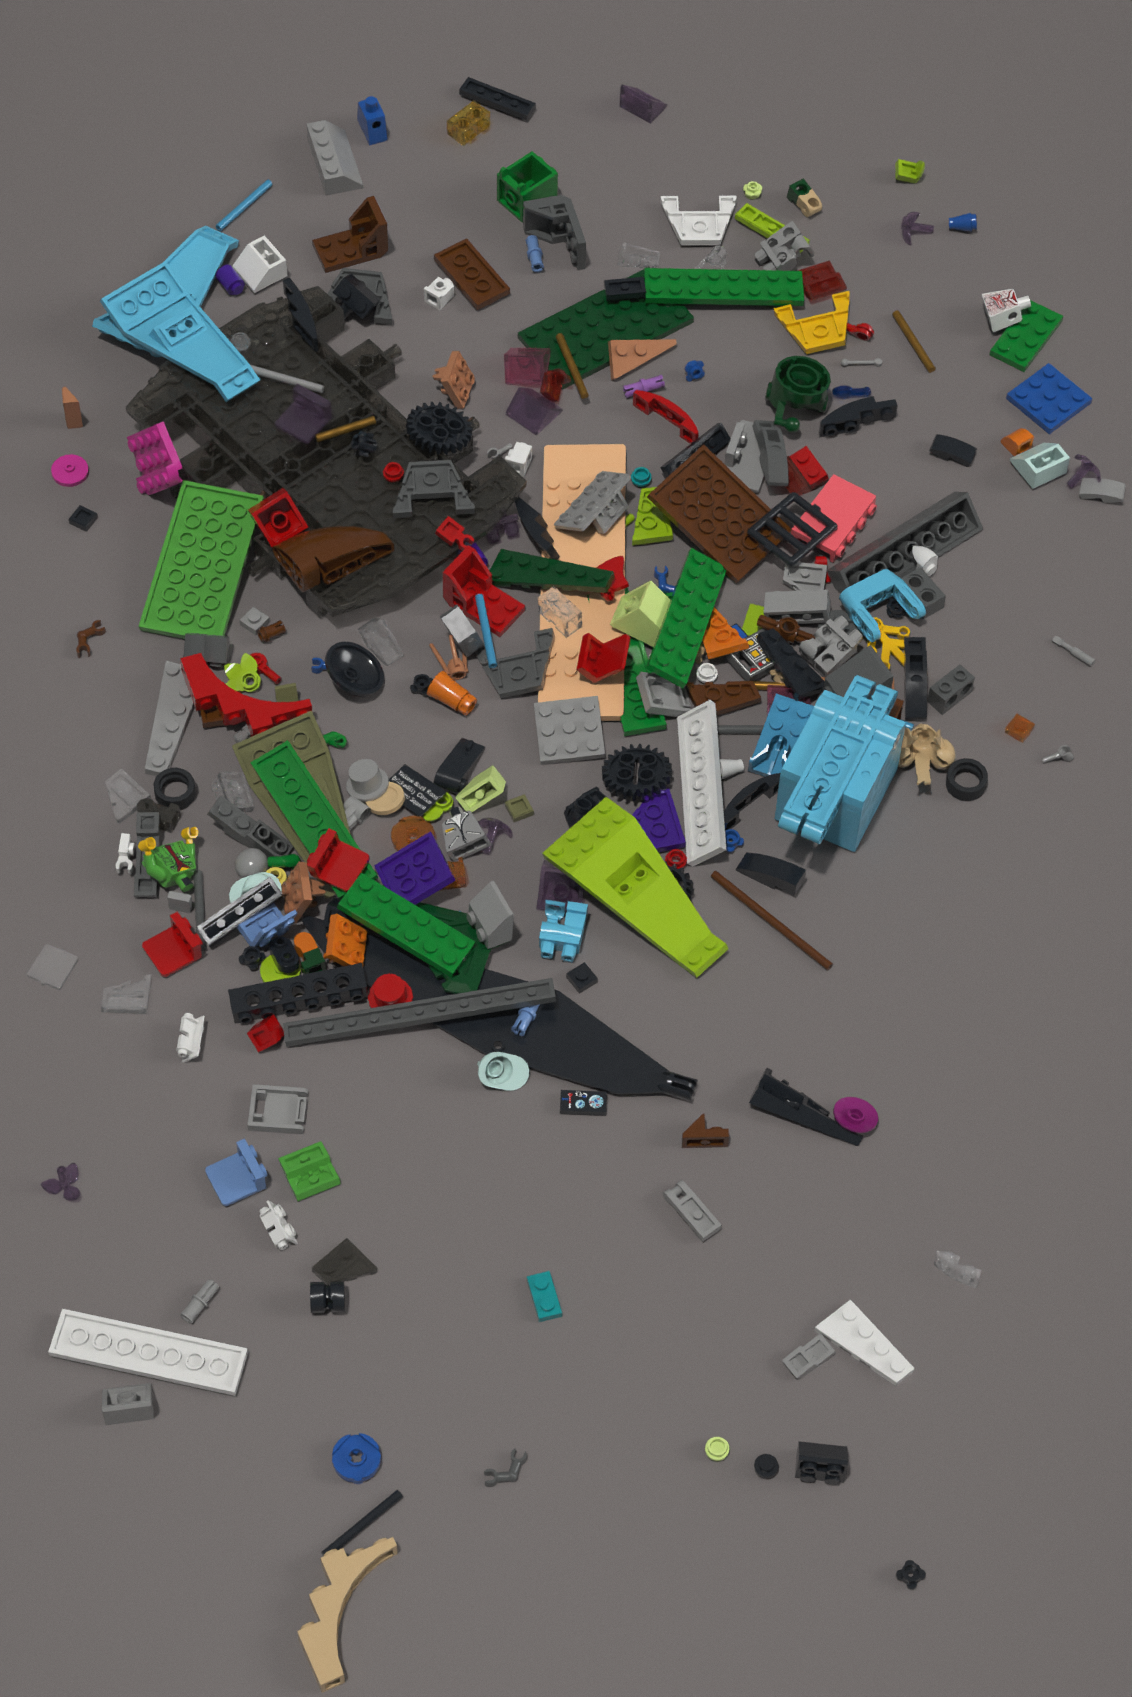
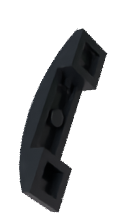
M781 773L768 775L752 782L730 801L724 811L725 831L735 827L739 821V812L762 794L770 799L778 793Z

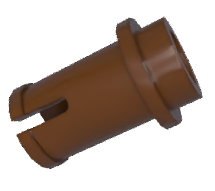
M279 620L269 626H261L260 630H257L261 642H269L271 638L282 633L284 634L286 629L284 624L281 625L283 622Z

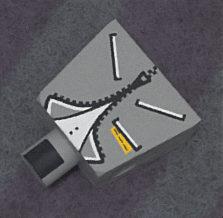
M454 807L449 811L451 818L444 821L442 827L446 851L453 862L492 845L471 811L463 813L461 807Z

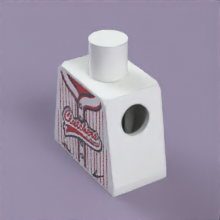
M1014 289L982 294L984 309L992 332L1020 322L1022 320L1021 310L1031 307L1029 296L1017 298Z

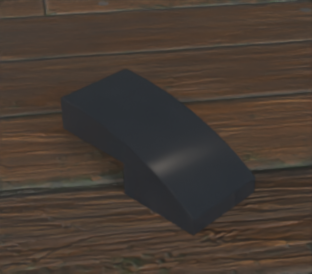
M936 434L929 451L945 461L951 457L968 467L972 463L977 448L956 438Z

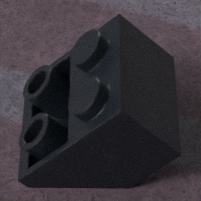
M798 1442L795 1478H800L804 1482L825 1481V1483L830 1485L844 1483L848 1466L847 1446Z

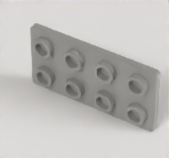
M741 420L736 423L725 456V465L749 489L758 493L765 476L759 460L761 450L752 427L754 422Z
M608 471L598 473L591 484L585 487L581 495L559 516L554 526L559 529L583 532L593 522L598 533L605 534L629 507L620 490L631 479L630 474Z

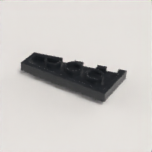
M772 628L758 634L756 640L767 657L775 662L774 668L777 673L781 672L784 676L786 687L793 690L795 701L823 692L824 680L786 642L779 632Z

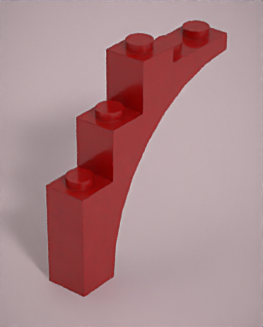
M201 653L180 658L181 671L196 711L207 710L217 706L224 726L236 725L246 721L251 737L312 711L310 699L294 702H272L241 694L217 678L207 666Z

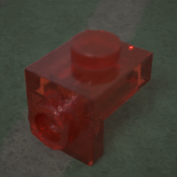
M561 369L544 372L540 394L551 403L558 402L562 384L570 383L571 377Z

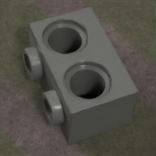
M921 567L901 578L923 603L926 610V615L922 617L923 619L944 608L946 595Z
M959 664L930 687L927 702L941 715L945 714L972 692L975 677Z

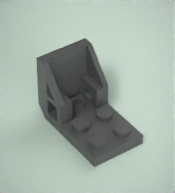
M557 195L524 201V233L529 236L535 235L538 239L550 244L565 242L567 249L570 248L571 250L570 258L572 263L576 264L577 270L585 269L586 241L572 200L566 196Z

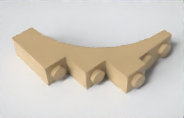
M393 1537L379 1539L373 1546L366 1549L358 1548L348 1557L344 1548L340 1550L332 1549L326 1552L324 1557L320 1558L321 1567L329 1586H319L309 1594L310 1604L318 1622L304 1624L300 1628L301 1630L297 1631V1634L321 1693L345 1683L337 1649L338 1630L342 1614L353 1591L364 1577L379 1564L398 1554L397 1544Z

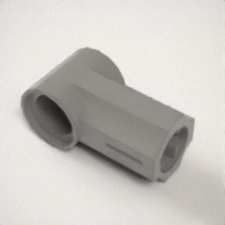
M354 796L349 797L343 804L349 830L357 823L362 824L370 815L371 808Z

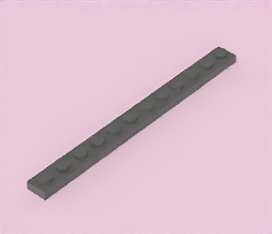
M553 978L283 1023L286 1047L556 1002Z

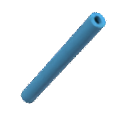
M267 179L216 224V229L222 231L273 185L272 182Z
M477 594L475 600L489 668L497 667V661L484 597L482 594Z

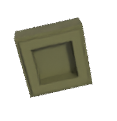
M525 794L505 802V807L513 822L534 815V810Z

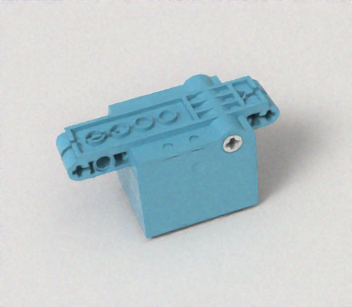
M859 675L854 677L844 697L827 690L823 691L781 770L774 818L779 821V828L796 835L802 830L801 837L817 844H821L824 839L850 851H856L898 769L906 722L889 716L896 701L898 691L881 684L876 686V682Z

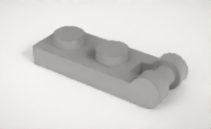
M683 1180L677 1182L674 1188L667 1189L662 1193L664 1199L674 1207L702 1242L721 1230L722 1225ZM680 1194L685 1196V1197H683V1198L680 1199V1200H679V1198L677 1197V1196H679Z

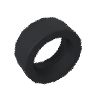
M963 758L956 760L950 765L946 775V788L954 798L962 801H972L982 796L986 790L988 773L979 761ZM960 772H970L979 778V784L971 788L963 787L954 780V776Z
M177 767L168 768L160 772L153 783L156 801L167 810H182L194 801L196 795L194 778L185 769ZM179 781L185 783L188 789L179 797H169L162 793V788L169 782Z

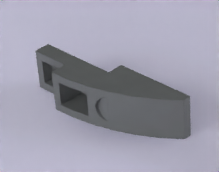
M754 420L752 427L761 450L759 460L767 484L788 486V463L781 428H776L774 421Z
M223 796L217 799L207 815L224 827L222 831L248 848L260 849L267 857L288 855L293 848V845L260 819L256 822Z

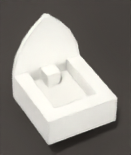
M913 546L912 553L917 562L916 570L921 567L928 576H931L937 569L938 555L926 547Z

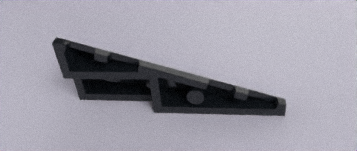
M765 1069L751 1095L750 1104L856 1146L859 1145L863 1139L861 1134L841 1126L829 1117L830 1112L803 1092L800 1093L788 1086L789 1082L785 1079L779 1081L771 1075V1069Z

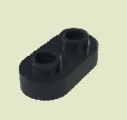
M285 937L274 938L270 942L269 947L277 969L284 973L296 971L299 968V956L292 942Z

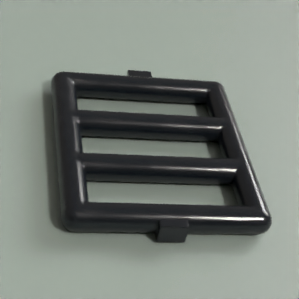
M792 492L747 530V534L764 546V551L769 555L773 553L788 566L792 567L838 528V525L823 514L818 505H812L796 492ZM795 502L827 527L819 533L787 509V507ZM780 513L813 539L805 545L772 519ZM766 525L799 551L790 557L758 531Z

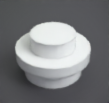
M703 663L698 667L696 676L702 683L714 682L717 679L718 671L713 664Z

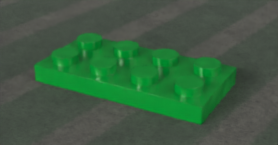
M1030 300L1031 307L1021 310L1022 320L1007 327L991 348L989 354L1022 372L1026 371L1063 321L1062 315Z

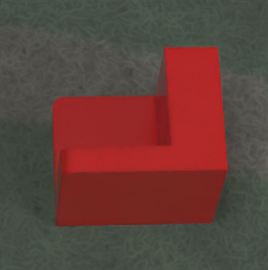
M273 1014L256 1023L247 1032V1035L256 1050L260 1052L276 1044L284 1036V1030Z

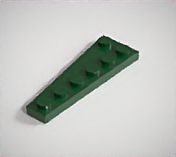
M500 549L489 570L492 574V585L511 587V585H522V588L541 586L542 589L561 587L562 590L607 593L615 578L613 571Z

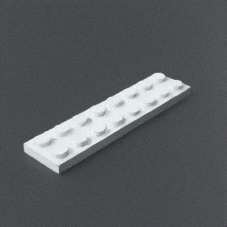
M711 700L677 717L687 864L692 867L726 851L716 704Z
M62 1309L48 1353L49 1356L235 1396L247 1358L248 1348Z

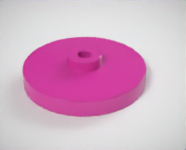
M69 454L61 456L54 461L51 473L52 478L57 484L65 487H74L86 480L89 469L87 462L82 457Z

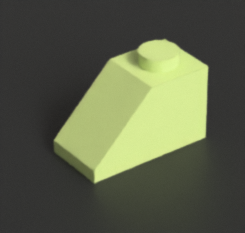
M492 765L475 776L456 796V799L465 811L473 812L503 793L506 781Z

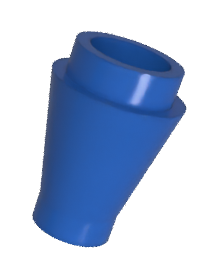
M970 212L949 218V230L955 229L969 232L977 230L976 214H971Z

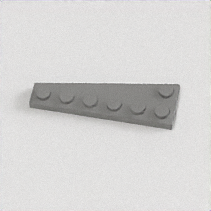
M170 661L165 663L145 764L146 774L157 776L160 772L171 767L195 707L181 671V664Z

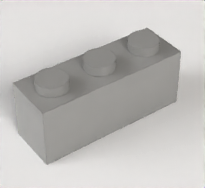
M828 589L765 592L764 616L776 621L790 617L795 619L798 624L826 623L830 619L831 600Z

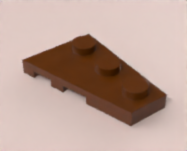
M728 681L726 684L705 682L704 685H694L693 682H687L685 685L694 707L711 700L716 704V716L761 702V696L753 681Z

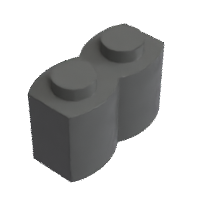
M186 633L183 657L201 653L204 660L210 662L209 666L222 667V663L228 662L230 637Z

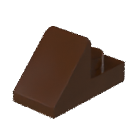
M703 1113L682 1133L681 1147H728L729 1128L712 1127L705 1129V1114Z

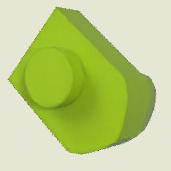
M898 159L895 163V178L901 181L917 183L924 173L925 163L923 161L914 163Z

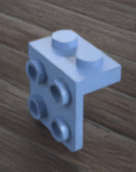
M274 903L239 924L237 929L249 946L257 947L259 945L262 948L272 941L271 938L276 934L280 937L289 931L288 927L295 923L294 918L298 913L296 910H293L283 916Z
M245 1138L236 1142L238 1153L209 1165L205 1169V1173L223 1206L231 1205L266 1189L265 1177L268 1176L266 1169L262 1163L258 1164L255 1159L258 1157L253 1145L248 1146Z

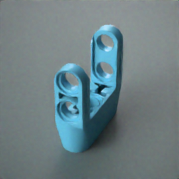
M888 569L881 570L846 588L839 596L849 618L870 642L880 639L881 633L878 623L866 609L891 596L896 599L911 618L919 619L926 615L925 607L904 580Z

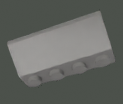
M326 120L307 123V139L325 195L362 189L363 183L345 130Z

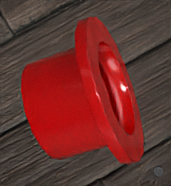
M384 974L377 978L369 990L370 1008L411 1002L413 1001L411 987L406 981L395 974Z

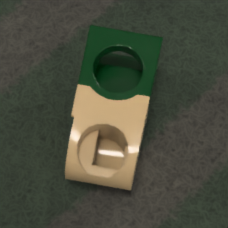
M804 178L789 185L787 198L791 203L794 201L805 217H810L822 210V203L819 197Z

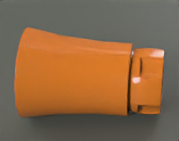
M444 670L436 675L427 690V696L439 700L464 715H468L474 709L477 698L454 681Z

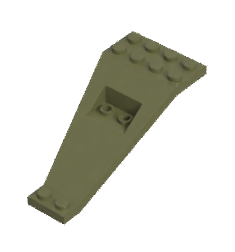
M312 711L232 745L249 786L304 862H307L310 854L250 762L288 740L350 833L330 752ZM323 882L325 885L321 889L326 891L324 894L325 899L335 895L331 886Z

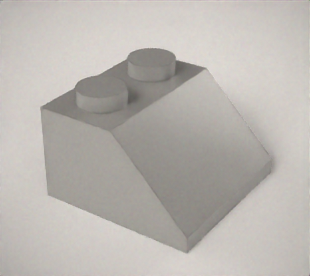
M491 881L469 902V912L466 914L470 925H474L479 941L484 942L487 949L511 941L513 930V912L496 883Z

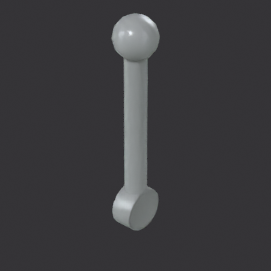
M844 358L841 360V365L874 364L880 367L882 359L847 360Z

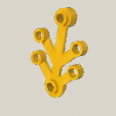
M873 617L878 623L881 638L878 639L883 644L881 660L890 671L889 657L891 652L904 666V653L899 648L904 649V637H909L910 629L906 626H887L879 618ZM886 634L897 635L898 639L889 638ZM868 640L867 647L871 645L877 653V649L875 648L876 641L870 642Z

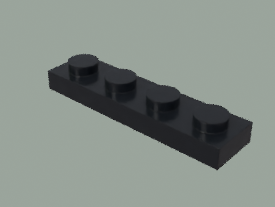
M470 77L465 80L459 89V95L526 121L536 109L535 102Z
M717 423L662 465L660 468L665 477L667 478L702 445H705L713 454L726 445L731 438L724 425Z

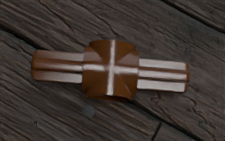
M760 615L758 618L757 626L766 630L774 628L789 645L794 644L795 641L801 643L804 640L815 639L814 635L800 630V626L793 618L786 617L780 619V621L764 615Z

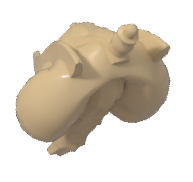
M922 723L912 730L905 727L898 767H908L915 760L917 785L921 783L925 786L930 785V762L935 768L945 770L954 762L955 750L953 745L941 736L940 729L936 732L928 724Z

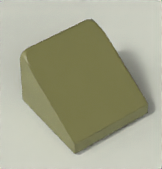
M296 683L274 687L276 702L298 701Z

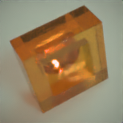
M1016 714L1005 728V733L1023 743L1034 730L1035 724Z

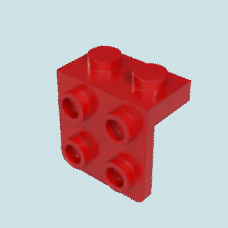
M590 633L583 635L576 670L593 683L621 672L626 666L630 636L624 634L606 643H602Z
M329 828L326 834H322L319 838L318 847L315 852L309 855L307 867L311 876L347 892L363 872L370 857L367 853L340 841L337 832Z
M178 911L170 915V928L142 943L143 950L162 977H167L202 958L201 946L203 943L197 933H192L189 921L186 917L182 918Z

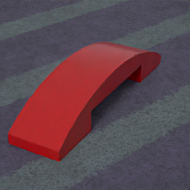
M641 390L633 392V406L646 415L653 411L680 428L679 437L690 444L698 438L699 432L695 423L675 403L654 393Z

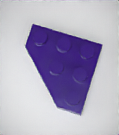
M670 789L660 790V795L652 793L653 798L646 795L643 803L635 810L632 816L636 818L656 850L663 852L686 847V841Z

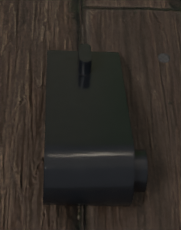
M461 738L437 770L433 783L442 789L458 795L468 785L467 773L484 752L485 746L477 744L473 740Z

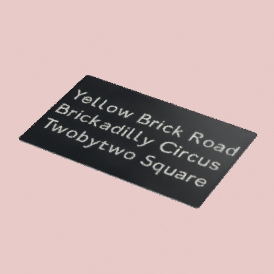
M406 764L389 779V782H394L402 787L405 795L403 806L420 817L446 793L445 790Z

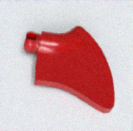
M623 556L609 559L596 567L613 571L615 575L607 593L599 592L606 601L614 599V592L629 587V583L623 574Z

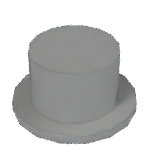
M361 759L350 766L348 770L349 779L346 783V789L350 797L354 796L362 802H367L381 797L387 791L389 778L385 771L378 768L375 761Z

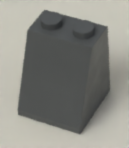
M870 645L825 677L823 691L827 690L844 697L851 682L857 675L876 682V686L881 684L892 688L894 676Z

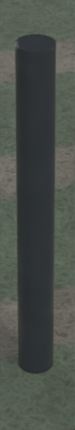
M399 1490L393 1492L321 1552L323 1557L326 1552L332 1549L340 1550L403 1498Z

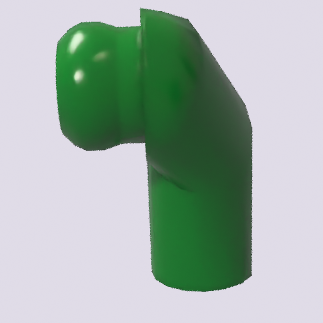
M332 731L323 735L327 745L343 748L347 744V738L340 733Z
M296 854L269 856L267 863L268 867H290L294 869L301 859Z

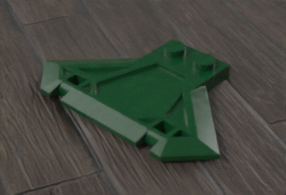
M417 903L416 906L475 941L474 947L457 969V976H452L451 978L426 963L436 979L444 977L446 980L441 984L444 991L454 994L477 991L490 951L503 944L487 949L484 942L479 941L475 926L470 925L468 922L467 913L426 903Z

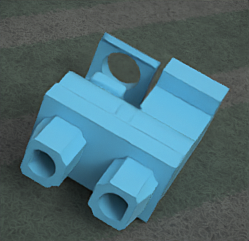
M552 900L545 901L547 921H542L539 936V948H541L542 958H553L554 950L562 951L561 960L573 962L575 955L579 954L588 915V904L568 901L565 917L566 903ZM565 917L564 925L559 924V922Z

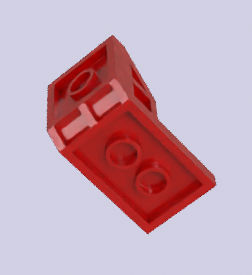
M469 545L443 571V598L449 606L453 608L455 605H458L466 617L480 625L475 596L482 594L490 632L498 637H501L525 611L524 604L492 585L491 572L477 551Z

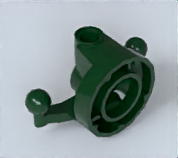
M806 356L786 357L778 363L772 382L768 383L765 400L771 401L776 408L774 425L784 427L789 433H795L799 430L800 422L797 418L782 419L786 404L795 409L806 408L821 413L825 412L828 401L827 394L831 383L830 374L825 366L817 360Z

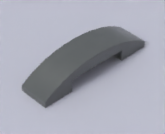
M137 812L134 897H157L158 881L147 874L146 868L142 864L145 852L138 848V844L146 838L153 837L156 841L155 847L160 846L159 812Z

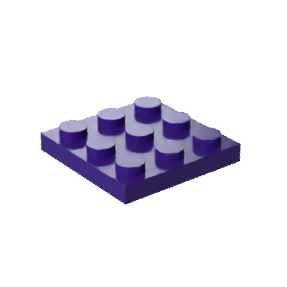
M431 831L374 865L382 884L414 905L456 881Z

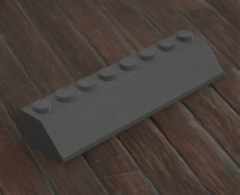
M953 492L827 571L835 589L840 594L846 588L884 569H888L902 578L916 570L917 562L913 557V546L926 547L939 557L981 531L983 526L969 493Z

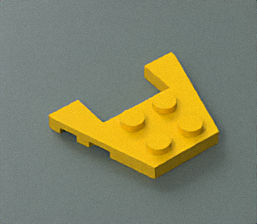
M846 291L832 295V302L835 311L796 320L790 304L774 308V315L806 354L844 346L846 343L850 293Z

